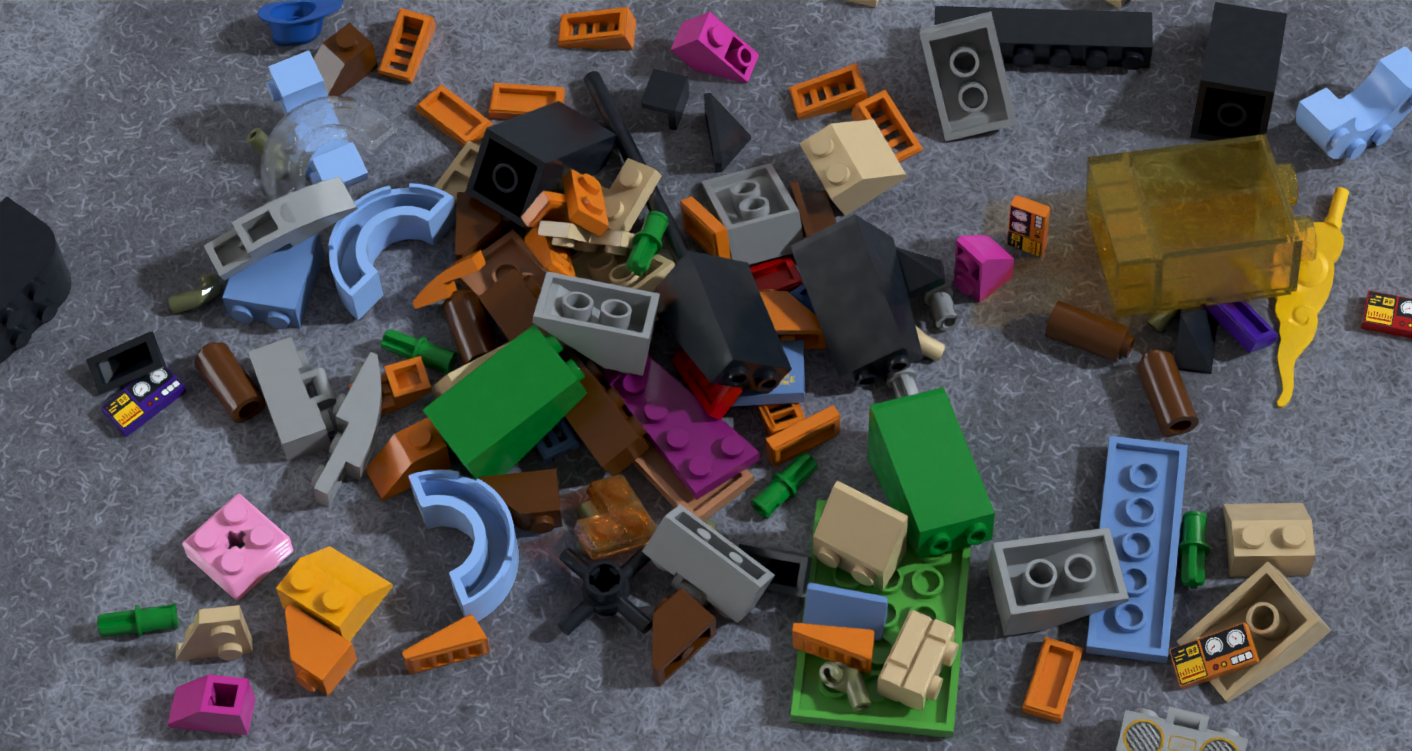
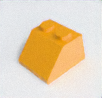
M331 546L299 558L278 584L276 590L284 609L290 603L350 642L392 589L393 584Z

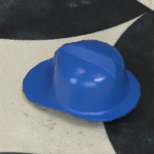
M343 0L274 2L261 7L257 14L261 20L269 23L273 42L276 45H304L318 37L321 33L323 18L340 9L343 5Z

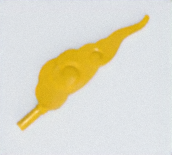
M1343 187L1335 188L1327 217L1323 222L1305 224L1295 234L1283 239L1276 246L1273 253L1270 291L1277 301L1275 315L1280 323L1279 337L1281 342L1278 348L1277 361L1283 392L1277 400L1279 408H1284L1292 397L1295 362L1314 339L1318 325L1317 315L1324 307L1333 285L1334 263L1339 259L1343 251L1342 217L1349 196V191Z

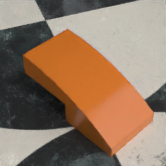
M479 250L469 254L444 269L417 295L412 302L414 308L418 309L449 298L452 292L458 290L454 282L455 279L478 272L486 264L482 251Z
M421 356L384 366L385 374L381 375V415L403 408L432 391Z

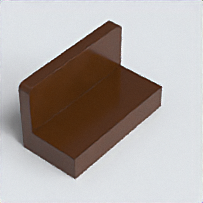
M798 181L790 182V196L799 210L804 239L836 224L826 190L802 195Z

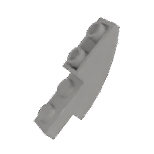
M336 177L289 193L231 222L234 226L233 229L205 244L204 248L219 276L225 281L288 243L293 247L358 210L342 179Z
M373 352L369 353L365 363L358 362L350 379L353 385L347 395L342 393L334 406L333 414L336 415L337 430L341 432L335 435L330 445L329 453L332 455L326 466L320 465L312 478L311 486L314 487L315 501L328 507L331 505L347 475L361 481L377 442L381 422L382 387L378 355Z

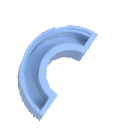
M1405 46L1380 59L1366 80L1342 99H1338L1328 88H1324L1299 101L1296 111L1297 125L1333 159L1349 157L1351 160H1354L1372 143H1375L1377 146L1382 145L1391 137L1393 128L1412 110V52Z
M308 50L268 66L272 80L267 81L266 86L273 102L279 101L288 123V126L284 127L283 130L290 147L294 148L297 146L302 157L297 159L304 177H310L312 184L340 177L346 188L367 180L368 172L354 143L348 141L337 120L325 88L324 80L310 51Z
M409 183V188L391 189L389 185L371 191L356 200L355 204L358 210L336 222L328 245L329 264L339 298L345 308L357 320L383 296L378 271L373 267L374 261L380 252L392 243L406 239L422 240L434 246L456 224V207L452 195L438 188L422 184Z
M427 470L408 475L414 499L426 528L431 529L441 526L456 528L469 535L474 542L472 552L462 565L450 571L449 575L454 595L463 616L473 614L478 622L487 617L503 602L516 579L519 565V550L510 511L501 496L492 487L478 478L475 481L461 476L459 471Z

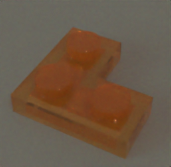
M623 474L591 482L586 493L600 514L578 520L573 528L590 558L594 560L646 546L657 526Z

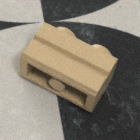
M909 611L878 677L877 692L883 697L896 702L900 701L903 705L923 711L927 700L935 701L940 692L943 678L939 677L943 665L951 667L956 657L959 644L954 642L955 628L937 619L932 620L929 616L917 611Z

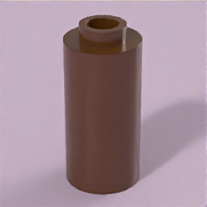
M466 290L452 292V295L444 301L442 310L463 365H466L498 347L477 294Z
M1061 301L1056 303L1045 331L1046 337L1118 363L1121 356L1128 358L1135 341V337L1130 335L1131 327Z
M211 342L204 345L198 352L195 366L231 419L236 423H243L259 414L265 406V398L227 344Z
M1152 350L1145 353L1137 364L1136 369L1162 435L1172 437L1190 432L1198 425L1199 419L1173 355L1162 350Z

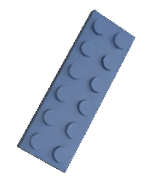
M1109 436L1099 529L1110 528L1129 600L1126 603L1089 616L1086 653L1167 663L1188 445Z

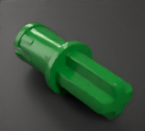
M659 211L648 212L640 232L636 233L633 237L632 244L634 247L626 266L628 270L633 271L637 276H641L643 272L648 271L654 255H657L662 249L661 239L669 225L665 214Z
M390 329L386 330L381 341V347L384 350L408 359L421 356L424 366L434 368L444 374L450 373L456 363L457 352L427 342V338L423 336L417 339Z
M800 454L785 470L772 475V481L750 501L752 508L764 519L771 517L783 502L789 497L794 498L797 495L796 490L818 469V463L810 454Z
M1189 511L1182 515V542L1178 545V553L1182 556V584L1189 586L1190 589H1197L1198 586H1202L1205 583L1206 557L1210 553V547L1206 543L1207 515L1200 511Z
M176 603L148 608H140V605H135V610L100 614L97 618L98 632L101 637L138 633V636L141 637L143 632L179 629Z

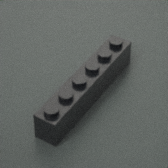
M935 6L934 25L991 11L1003 63H1014L1022 67L1032 64H1046L1057 68H1063L1068 65L1088 66L1093 69H1100L1105 66L1124 67L1129 70H1137L1141 67L1150 68L1153 49L1152 12Z

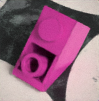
M711 12L682 22L670 49L693 70L742 83L749 81L759 54Z
M962 235L956 239L954 283L962 294L966 296L971 295L980 303L1013 277L1014 258L989 235Z
M206 675L176 687L168 720L169 728L248 735L256 701L248 678Z

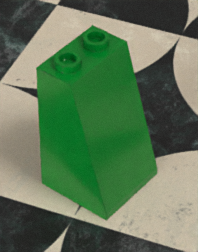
M535 324L423 409L424 413L476 480L478 477L507 474L588 394L580 383L585 378V375L572 359L565 363L558 354L563 350V347L557 339L548 332L543 335Z
M944 387L870 405L867 460L891 507L908 516L907 538L917 558L941 555L947 551L970 545H979L992 540L995 512Z

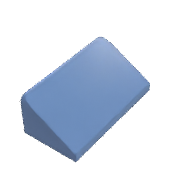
M808 583L803 623L869 629L874 631V640L880 641L883 638L887 619L888 598L886 596Z

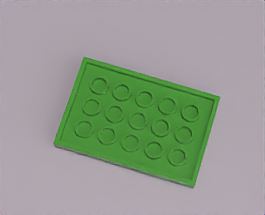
M817 499L810 551L812 561L808 583L886 596L888 598L887 619L883 638L880 641L874 640L872 673L860 672L872 706L862 712H853L847 694L828 687L819 677L821 666L831 661L798 650L790 722L953 738L971 545L947 551L941 555H932L918 559L907 538L906 554L884 589L882 590L874 585L866 586L856 581L851 573L839 567L831 568L824 565L813 554V536L828 501ZM805 597V600H804L802 623H803V618H804V610H805L806 597ZM912 610L927 615L932 620L937 619L952 625L955 628L954 642L959 644L951 667L943 665L939 677L943 678V683L936 700L928 699L923 711L903 705L900 701L896 702L883 697L877 692L878 677L909 611Z

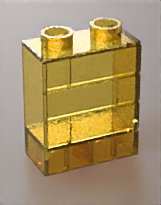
M1266 134L1087 157L1085 211L1115 317L1154 313L1157 309H1160L1162 312L1200 307L1203 303L1208 306L1246 301V298L1251 297V300L1291 295V292L1297 291L1300 262L1316 259V232L1310 215L1294 217L1291 207H1295L1298 201V186L1294 167L1291 162L1275 163Z

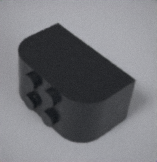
M7 196L0 202V363L10 357L17 349L25 347L30 341L32 334L43 323H48L55 317L58 308L67 299L72 283L69 270L51 228Z

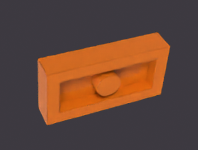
M570 169L562 179L569 220L601 237L609 227L601 184L589 174L582 175Z

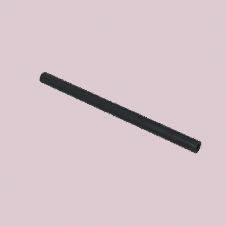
M597 71L589 72L584 77V83L607 129L617 135L614 142L624 162L629 158L646 165L600 73ZM656 185L646 202V206L649 212L659 211L667 216L669 225L662 238L675 264H677L690 250Z

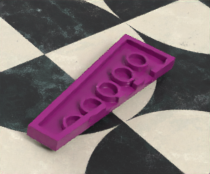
M649 355L647 356L643 376L632 373L625 374L603 368L599 365L605 374L601 378L603 384L607 389L613 386L626 402L622 408L629 417L633 414L647 430L645 437L696 500L759 461V452L722 419L718 420L709 416L697 397Z

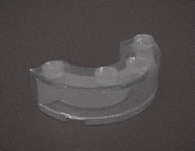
M326 96L302 103L288 112L277 123L265 144L261 160V180L268 202L307 187V166L310 158L319 147L331 141L347 139L360 143L368 151L372 152L398 131L399 128L380 111L354 98Z

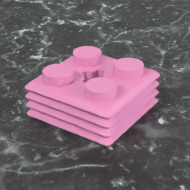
M236 494L182 543L187 557L237 601L244 597L293 552L290 537L241 494ZM236 543H244V547H242L241 549H239L236 546H232Z

